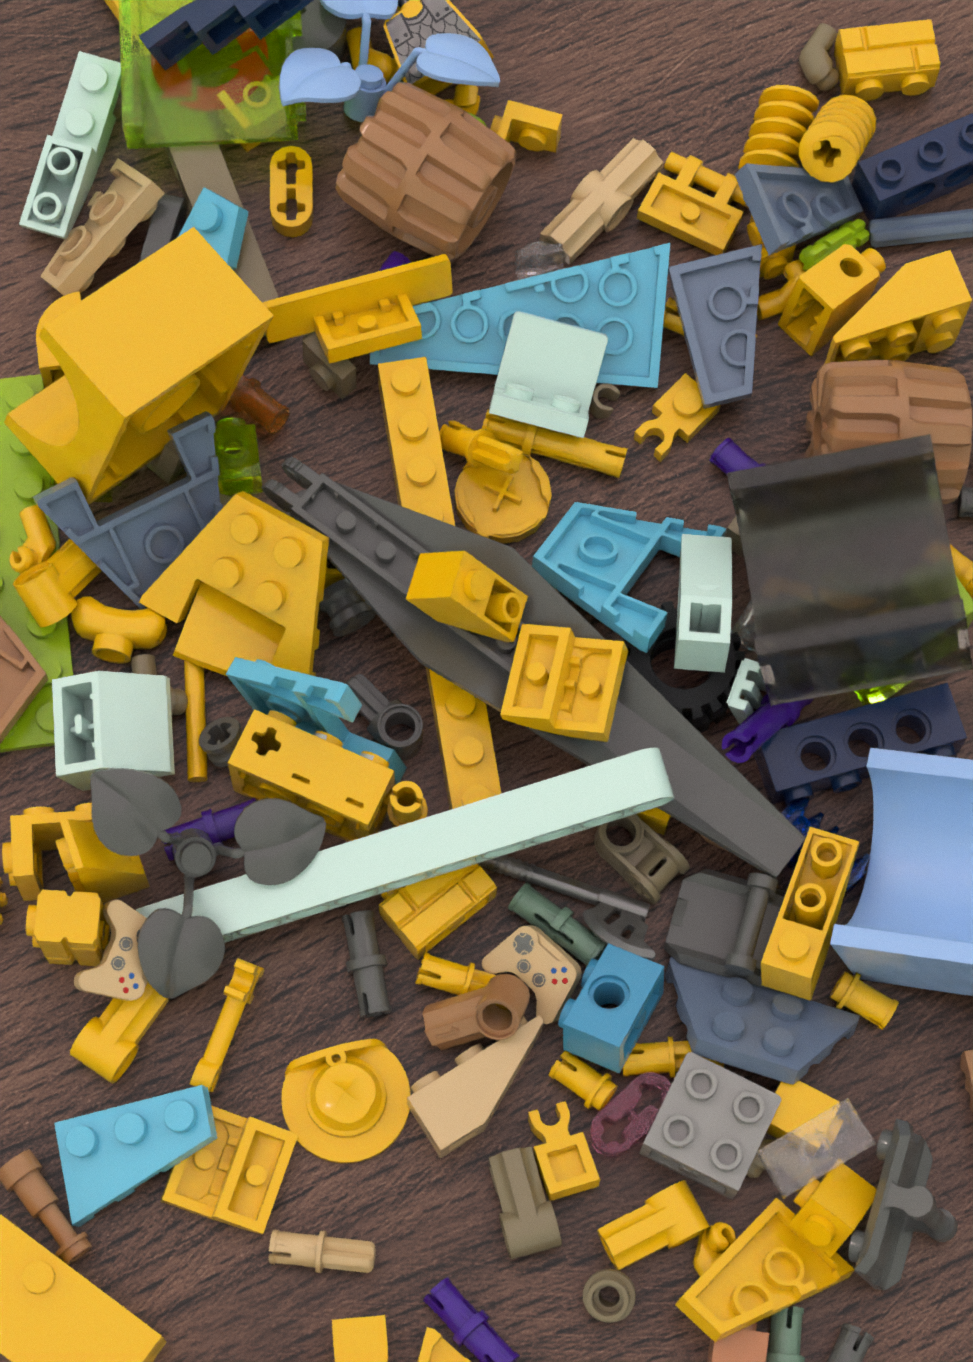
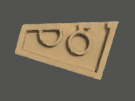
M119 158L109 171L115 176V179L106 193L95 192L87 204L91 210L85 225L78 226L70 231L66 240L64 239L40 276L63 296L80 291L81 293L86 290L92 283L94 273L107 258H111L120 252L125 245L126 237L139 222L147 220L155 212L158 205L157 202L165 194L152 180Z

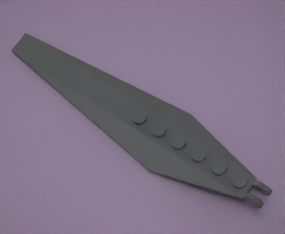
M292 456L287 458L281 466L290 479L296 481L302 488L307 489L301 498L273 479L268 480L262 486L263 492L268 499L276 503L282 510L290 512L292 518L329 537L327 554L329 561L418 662L499 712L502 709L522 624L571 628L575 637L606 640L510 546L337 483L324 473L319 475ZM466 551L527 595L528 598L515 641L504 642L438 622L407 601L406 596L420 553ZM627 660L608 742L568 737L526 727L588 766L642 749L659 748L674 794V800L657 808L775 879L806 839Z

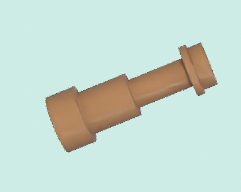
M28 1149L9 1160L0 1168V1182L8 1192L14 1191L32 1218L39 1217L60 1246L55 1255L58 1258H62L69 1265L92 1248L91 1243L87 1239L89 1236L86 1232L77 1234L58 1208L56 1203L59 1201V1198L39 1172L42 1169V1165L32 1151Z

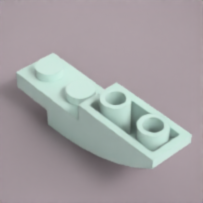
M79 51L53 135H47L19 222L21 227L66 240L92 187L116 120L113 112L127 70L123 63Z

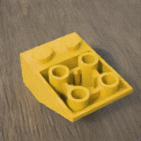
M951 250L904 264L833 336L825 364L830 362L868 360L906 361L911 354L927 350L929 353H936L950 347L957 339L972 302Z

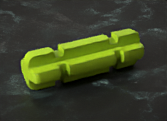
M856 219L853 222L848 221L841 225L838 230L835 229L817 240L813 246L809 245L803 249L799 255V259L804 263L803 270L806 272L844 244L851 245L854 248L865 244L870 236V233L865 229L866 222L861 219Z

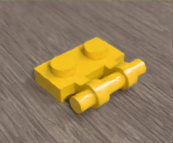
M671 152L665 162L664 169L678 175L677 179L674 180L658 173L638 209L637 219L713 255L725 253L742 221L744 213L729 204L735 201L748 207L744 202L743 193L735 175L728 173L724 176L704 167L703 160L692 155L687 159ZM696 183L715 192L716 195L713 198L691 187Z

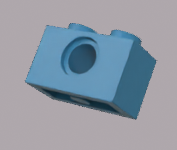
M608 943L599 960L593 958L588 963L581 981L583 988L576 1000L570 998L564 1005L559 1017L558 1026L563 1028V1050L620 1074L664 993V966ZM611 1003L617 1005L618 1007L613 1009H606L600 1006L603 1004Z

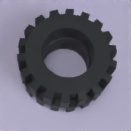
M672 601L664 602L661 604L660 609L668 612L665 628L647 653L640 651L623 638L628 649L626 660L689 723L702 733L709 729L710 722L714 721L718 724L725 718L729 708L726 702L741 661L745 659L744 651H739L741 639L737 632L730 635V647L725 673L708 671L709 678L701 685L690 689H677L668 686L656 676L651 666V661L658 654L675 649L677 608H674Z

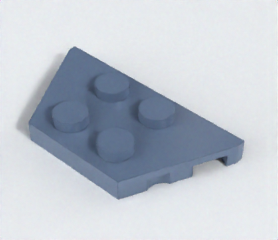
M670 957L665 974L667 983H673L676 989L678 999L675 1006L680 1020L688 1029L686 1037L693 1053L794 1085L805 1076L811 1065L819 1064L829 1056L834 1044L843 1037L849 1039L853 1036L860 1015L815 1001L759 987L739 977L728 978L683 965Z

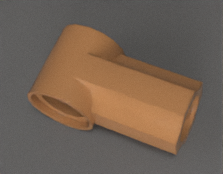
M496 975L489 980L484 988L426 1005L422 1013L425 1022V1033L431 1045L437 1046L440 1050L484 1037L494 1040L508 1039L518 1030L530 1000L529 989L521 979L514 975ZM497 1003V1004L504 1005V1006L507 1007L509 1010L501 1009V1008H499L498 1006H496L495 1004Z

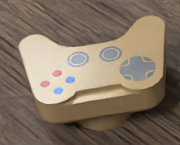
M111 900L105 903L102 910L111 929L109 944L105 947L102 960L97 966L80 971L75 975L74 985L76 989L83 992L125 1001L137 1000L144 993L148 982L138 955V936L147 918L123 901Z
M534 925L519 927L482 960V967L485 972L491 974L512 972L533 990L537 999L536 1016H541L544 1021L543 1024L553 1023L559 1019L564 1005L570 999L582 974L579 964L562 947Z

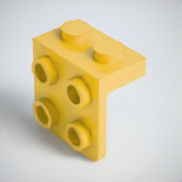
M91 803L79 804L75 806V811L55 813L51 807H31L23 810V815L10 816L11 842L2 844L4 873L9 874L10 886L18 887L23 901L37 900L38 894L41 893L42 889L44 890L42 851L58 849L55 840L65 837L60 821L74 819L92 822Z

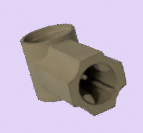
M532 1146L507 1150L489 1157V1169L502 1213H499L501 1229L510 1259L562 1246L555 1212L551 1201H546Z

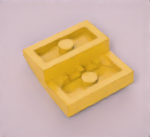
M201 581L173 656L227 676L226 673L235 657L254 662L256 659L271 663L286 628Z
M522 624L500 713L502 719L553 734L608 742L628 654L625 642L578 638L574 636L571 628Z
M211 1105L217 1139L172 1167L160 1201L197 1215L262 1235L299 1134L253 1117L244 1118Z

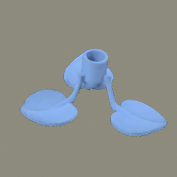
M320 0L325 10L335 16L344 19L361 18L362 31L358 67L356 70H353L350 63H340L339 58L327 49L302 48L292 52L287 57L282 66L279 79V94L282 106L300 102H344V113L349 118L358 122H363L366 116H374L381 96L387 91H392L393 87L398 82H401L415 62L419 72L434 80L489 87H499L500 76L485 48L472 38L453 33H440L429 36L426 40L425 48H414L389 83L386 84L383 72L378 67L368 64L371 18H392L397 11L398 0Z

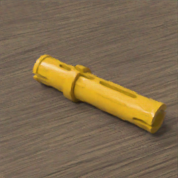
M489 409L487 410L482 429L491 431L497 441L520 449L524 456L529 457L533 453L602 472L618 479L620 478L627 448L605 444L586 437L580 438L490 414Z

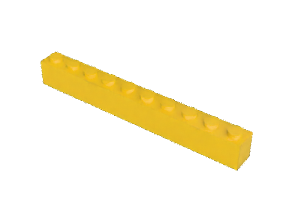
M426 357L379 363V392L398 505L455 526ZM426 667L449 810L502 794L486 703Z

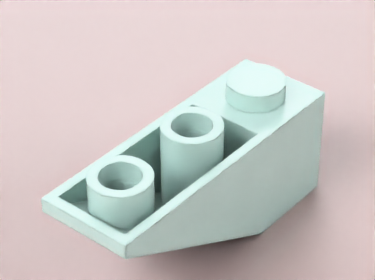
M682 534L674 669L725 673L731 635L732 539L730 537Z

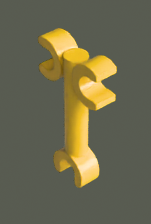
M239 958L234 964L235 971L231 982L224 989L223 995H226L227 998L205 1053L198 1062L190 1081V1085L208 1087L209 1092H213L217 1085L223 1060L246 1003L251 1004L254 998L253 992L256 983L264 973V968Z

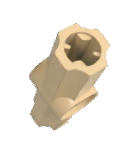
M633 138L600 172L598 170L590 172L579 183L571 196L570 203L540 233L541 243L553 258L560 263L565 262L570 265L603 230L610 232L621 223L631 209L633 199L663 170L664 162L650 144L644 140L640 141Z

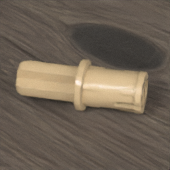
M273 1229L269 1245V1252H272V1254H269L270 1264L314 1267L316 1273H322L324 1268L369 1273L373 1270L376 1258L375 1244L371 1241L327 1237V1232L322 1230L319 1232V1235Z

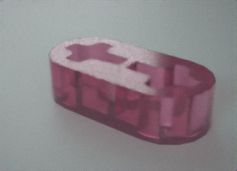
M653 1072L641 1074L595 1116L590 1127L589 1136L592 1146L598 1153L610 1158L621 1157L648 1134L660 1108L657 1109L655 1106L649 1105L640 1114H637L633 1108L642 1097L639 1088L644 1086L650 1091L657 1086L662 1091L659 1102L662 1105L671 1087V1083L667 1078ZM625 1115L631 1120L622 1132V1137L625 1140L624 1143L619 1144L617 1141L612 1140L606 1144L602 1141L601 1137L603 1136L604 1128L601 1123L607 1121L613 1126Z

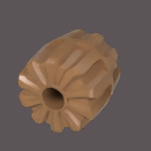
M398 82L392 91H387L381 96L374 116H366L360 125L361 137L358 142L348 147L343 158V168L337 176L335 189L344 202L388 234L434 257L446 254L450 262L464 254L488 222L512 176L517 152L510 143L461 108L410 83Z
M898 360L830 362L819 368L809 395L812 410L807 414L805 430L811 435V443L805 452V463L811 466L808 481L811 491L816 493L817 498L824 501L870 507L942 505L952 503L958 498L969 467L973 430L970 393L965 377L960 371L954 368Z

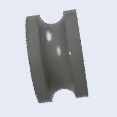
M223 717L211 722L201 732L199 737L200 747L207 753L208 759L212 764L218 767L228 766V761L243 733L241 725L235 718Z

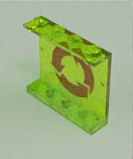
M119 0L122 128L128 149L299 140L298 122L307 121L306 102L282 106L279 94V79L285 60L292 52L296 51L294 50V37L303 36L301 10L261 40L250 27L214 55L202 43L165 71L146 48L139 35L195 0Z

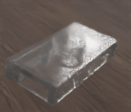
M846 1098L758 1150L756 1154L781 1196L785 1199L873 1147L876 1143L850 1100Z

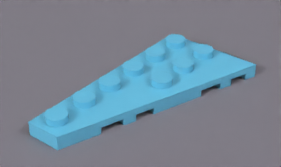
M670 243L412 306L421 323L422 339L371 352L370 364L378 365L379 363L426 357L428 369L498 375L514 313L521 311L606 334L608 342L596 383L658 388Z

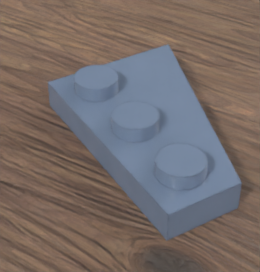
M748 163L734 174L743 193L744 202L751 212L769 256L841 226L848 221H852L863 211L848 175L843 180L830 183L819 181L810 176L804 168Z

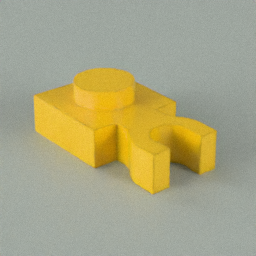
M685 373L653 405L652 413L657 418L644 422L635 431L634 440L641 445L650 435L660 437L663 442L655 448L654 457L661 462L669 454L672 442L677 436L688 443L719 412L721 405L704 409L697 382Z
M566 1101L556 1104L555 1112L559 1122L552 1126L545 1125L541 1121L538 1109L528 1112V1122L531 1131L544 1143L534 1146L533 1154L550 1201L598 1187L600 1183V1178L584 1133L581 1132L571 1136L569 1134L570 1112Z

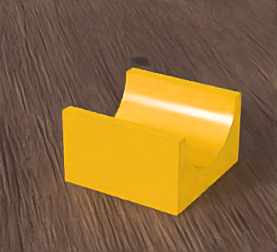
M193 227L42 326L39 337L54 355L65 375L10 411L4 423L58 484L74 477L89 505L161 455L164 446L171 440L167 430L205 411L209 412L212 417H215L225 409L274 315Z

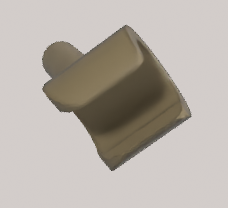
M608 383L596 387L589 407V411L594 417L604 419L612 414L614 409L601 404L598 397H605L608 400L616 401L620 396L617 387Z

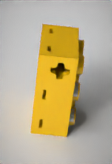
M254 709L228 761L232 786L235 792L249 798L255 797L256 801L266 798H279L290 801L307 811L322 816L326 822L325 832L348 842L380 831L387 816L390 795H393L392 788L395 786L394 770L388 768L390 764L384 758L368 751H362L358 755L342 748L343 743L338 738L326 732L315 731L314 735L296 728L297 723L281 712L270 710L267 715Z

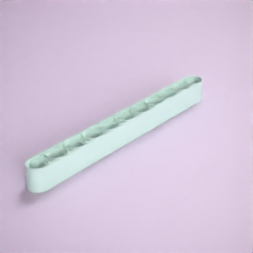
M642 749L318 851L315 858L303 872L282 884H258L250 880L245 874L194 890L192 916H205L213 920L220 928L226 943L647 811L674 800V794L660 749ZM184 894L138 908L136 911L146 918L153 911L160 908L172 909L182 915Z

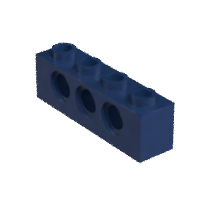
M973 113L858 162L852 186L869 222L873 219L896 217L973 183Z
M947 682L780 729L753 754L769 802L773 805L785 801L787 807H792L812 800L815 797L814 793L832 788L834 793L850 791L862 784L861 779L870 777L866 767L868 757L855 755L849 748L848 743L850 741L862 740L871 748L956 758V753L960 751L967 736ZM899 727H909L918 734L920 741L914 744L905 743L898 737L896 729ZM807 753L817 754L823 759L825 768L818 771L810 770L802 763L801 756Z

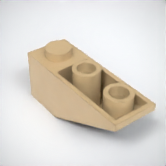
M540 1015L529 1022L523 1016L519 1028L513 1036L508 1039L498 1040L486 1049L483 1048L481 1043L474 1045L455 1059L457 1067L441 1077L437 1071H433L411 1086L414 1093L407 1097V1105L440 1159L485 1131L542 1032L544 1021Z

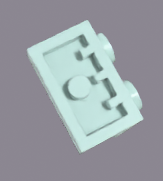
M515 312L492 394L489 413L584 438L589 420L588 411L608 342L607 335L525 312Z

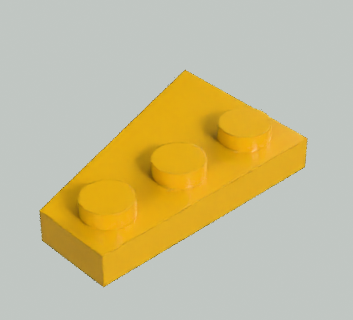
M776 1197L681 1296L675 1305L714 1342H717L848 1279L855 1269L837 1252L832 1257H829L793 1229L789 1223L795 1214Z

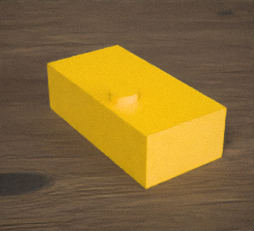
M0 1214V1353L11 1362H153L167 1343L158 1332Z

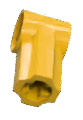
M69 539L47 561L38 563L19 575L13 582V586L38 626L47 627L62 620L76 608L77 602L74 598L102 570Z
M149 982L146 984L144 993L137 1000L125 1001L113 998L101 1016L92 1018L81 1030L71 1047L70 1055L114 1084L121 1078L134 1060L139 1050V1041L169 1001L168 998L161 996Z
M686 1180L656 1193L644 1202V1206L617 1218L597 1230L602 1246L616 1270L621 1271L665 1247L673 1249L699 1236L704 1229L708 1230L710 1228Z

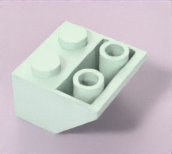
M94 671L52 680L56 777L82 791L91 790V774L103 769H135L157 777L175 774L170 678L164 675Z

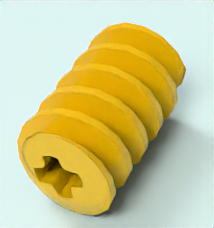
M790 85L768 87L760 95L759 107L754 114V123L751 125L748 134L749 139L745 142L744 155L740 158L738 166L739 170L746 163L800 167L797 163L800 160L799 143L814 119L812 113L817 111L819 100L811 92L800 87Z
M840 95L831 98L821 107L799 143V158L803 168L810 176L819 181L833 183L843 180L852 172L876 131V116L873 109L863 99L854 95Z

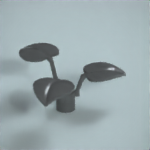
M127 768L103 769L93 772L90 776L92 822L95 833L102 844L110 851L119 855L137 856L148 852L154 846L158 837L164 843L173 844L172 851L176 865L184 873L182 915L168 908L157 909L144 921L138 936V955L144 975L150 985L164 998L173 999L206 982L216 973L224 958L225 942L218 925L208 917L192 916L195 877H200L210 872L215 865L216 856L223 855L231 858L244 857L246 875L255 883L263 885L282 884L292 880L308 867L318 853L324 838L326 822L322 816L279 798L260 799L243 809L234 826V836L240 848L227 847L221 842L213 844L208 834L197 828H190L180 833L170 834L165 830L172 827L179 820L182 808L178 795L166 781L153 774Z

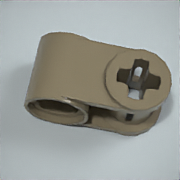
M637 814L599 825L595 833L594 844L600 857L610 864L640 897L653 905L661 899L660 892L678 873L685 874L690 869V865L685 857L671 843L654 832ZM613 826L623 827L630 833L632 842L626 846H616L607 838L606 830ZM659 865H662L653 876H649Z

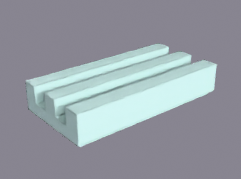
M747 658L741 661L726 702L739 724L754 712L753 708L758 709L760 707L763 697L759 690L769 692L772 685L762 663Z

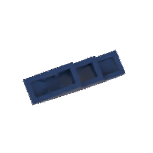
M195 0L139 35V38L166 71L202 43L214 55L250 27L261 40L313 0Z

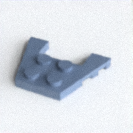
M207 411L167 430L187 476L115 513L96 521L74 477L33 496L38 507L140 609L146 607L139 603L141 596L223 508L219 496L218 475L220 473L218 457L215 455L213 435L215 433V422L212 415Z

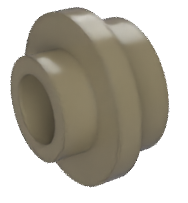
M602 1269L595 1272L589 1277L583 1289L585 1308L590 1315L602 1322L613 1323L623 1320L631 1313L636 1301V1290L633 1282L626 1274L615 1269ZM608 1286L613 1287L618 1291L619 1299L614 1302H608L602 1298L600 1290Z

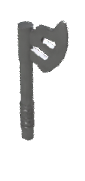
M508 855L478 863L479 866L491 869L490 871H497V873H503L507 877L511 876L513 879L517 878L519 881L532 883L596 905L595 908L584 910L582 914L585 922L595 935L606 944H612L648 960L655 959L654 950L644 942L648 925L644 922L650 907L649 903L605 888L601 889L537 867L535 864H528L529 862H522L520 859L516 860L514 857H508ZM614 913L620 915V917L610 925L606 923V921ZM626 930L632 932L629 939L621 936Z

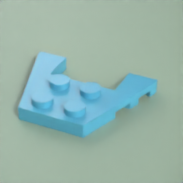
M575 502L534 554L532 567L552 587L637 649L647 653L665 628L668 612L627 596L628 592L659 550L680 557L682 534L725 537L726 528L708 524L707 531L683 528L684 520L666 517L662 524L636 520L637 512Z
M234 658L226 675L253 710L256 709L267 715L270 710L281 712L297 723L296 728L314 735L315 731L331 734L343 743L342 748L358 755L362 751L374 753L384 758L390 764L388 768L394 770L395 784L400 782L407 767L395 750L349 732L340 720L342 718L353 723L362 706L349 685L275 667L260 659H256L254 662L242 658Z

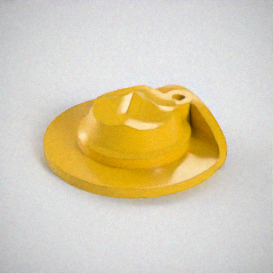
M365 1039L325 1048L291 1061L285 1071L281 1100L286 1124L291 1132L299 1134L296 1141L304 1149L323 1160L347 1164L371 1159L394 1143L407 1122L410 1111L407 1105V1097L411 1093L406 1072L397 1057L389 1051L382 1041L378 1039Z

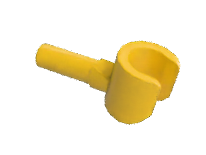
M458 84L455 88L454 99H445V101L476 115L480 104V96L477 95L478 87Z

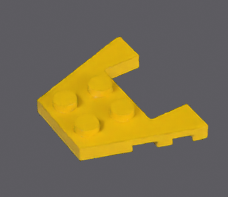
M241 491L231 498L141 596L139 603L171 621L179 623L185 620L202 581L286 628L270 664L275 667L315 676L316 672H313L314 653L318 649L320 630L317 629L319 603L323 601L329 537L254 496Z

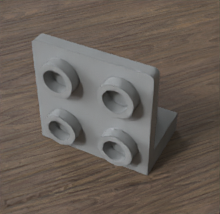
M689 1052L686 1054L639 1154L733 1200L779 1107L781 1097L693 1052Z

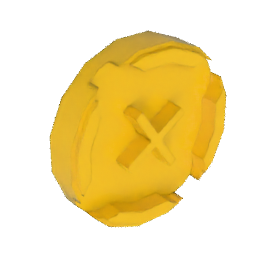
M524 455L523 460L519 463V470L514 474H508L488 465L474 467L467 462L457 479L454 490L457 515L466 529L502 544L519 542L534 534L547 518L552 497L548 475L538 461L531 456L528 458Z

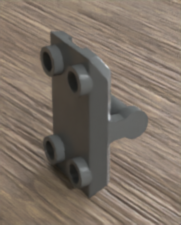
M702 869L690 874L682 880L664 950L680 964L728 978L739 977L747 980L750 984L782 993L781 991L762 986L761 961L787 891L777 889L779 883L777 879L761 873H750L747 880L711 869Z
M896 1119L893 1130L884 1129L880 1134L877 1144V1158L884 1161L866 1230L865 1232L860 1230L854 1232L848 1252L849 1260L856 1263L854 1271L874 1289L884 1291L901 1280L913 1232L928 1234L937 1242H946L955 1236L958 1228L956 1218L949 1211L938 1208L934 1195L926 1188L933 1157L925 1139L913 1132V1126L909 1122Z

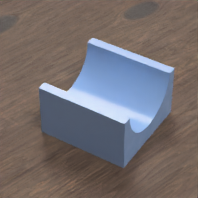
M870 748L866 767L872 783L874 815L867 875L859 903L852 918L846 925L834 924L830 945L853 975L856 972L861 974L859 980L973 996V760Z

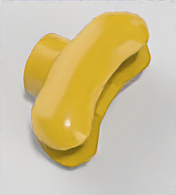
M84 596L76 600L77 606L71 612L73 626L77 634L83 639L94 642L92 654L101 660L111 663L124 664L130 662L133 649L150 650L161 644L167 632L165 617L150 608L134 611L105 606L91 596Z

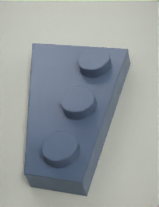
M762 244L668 267V276L704 409L751 398Z

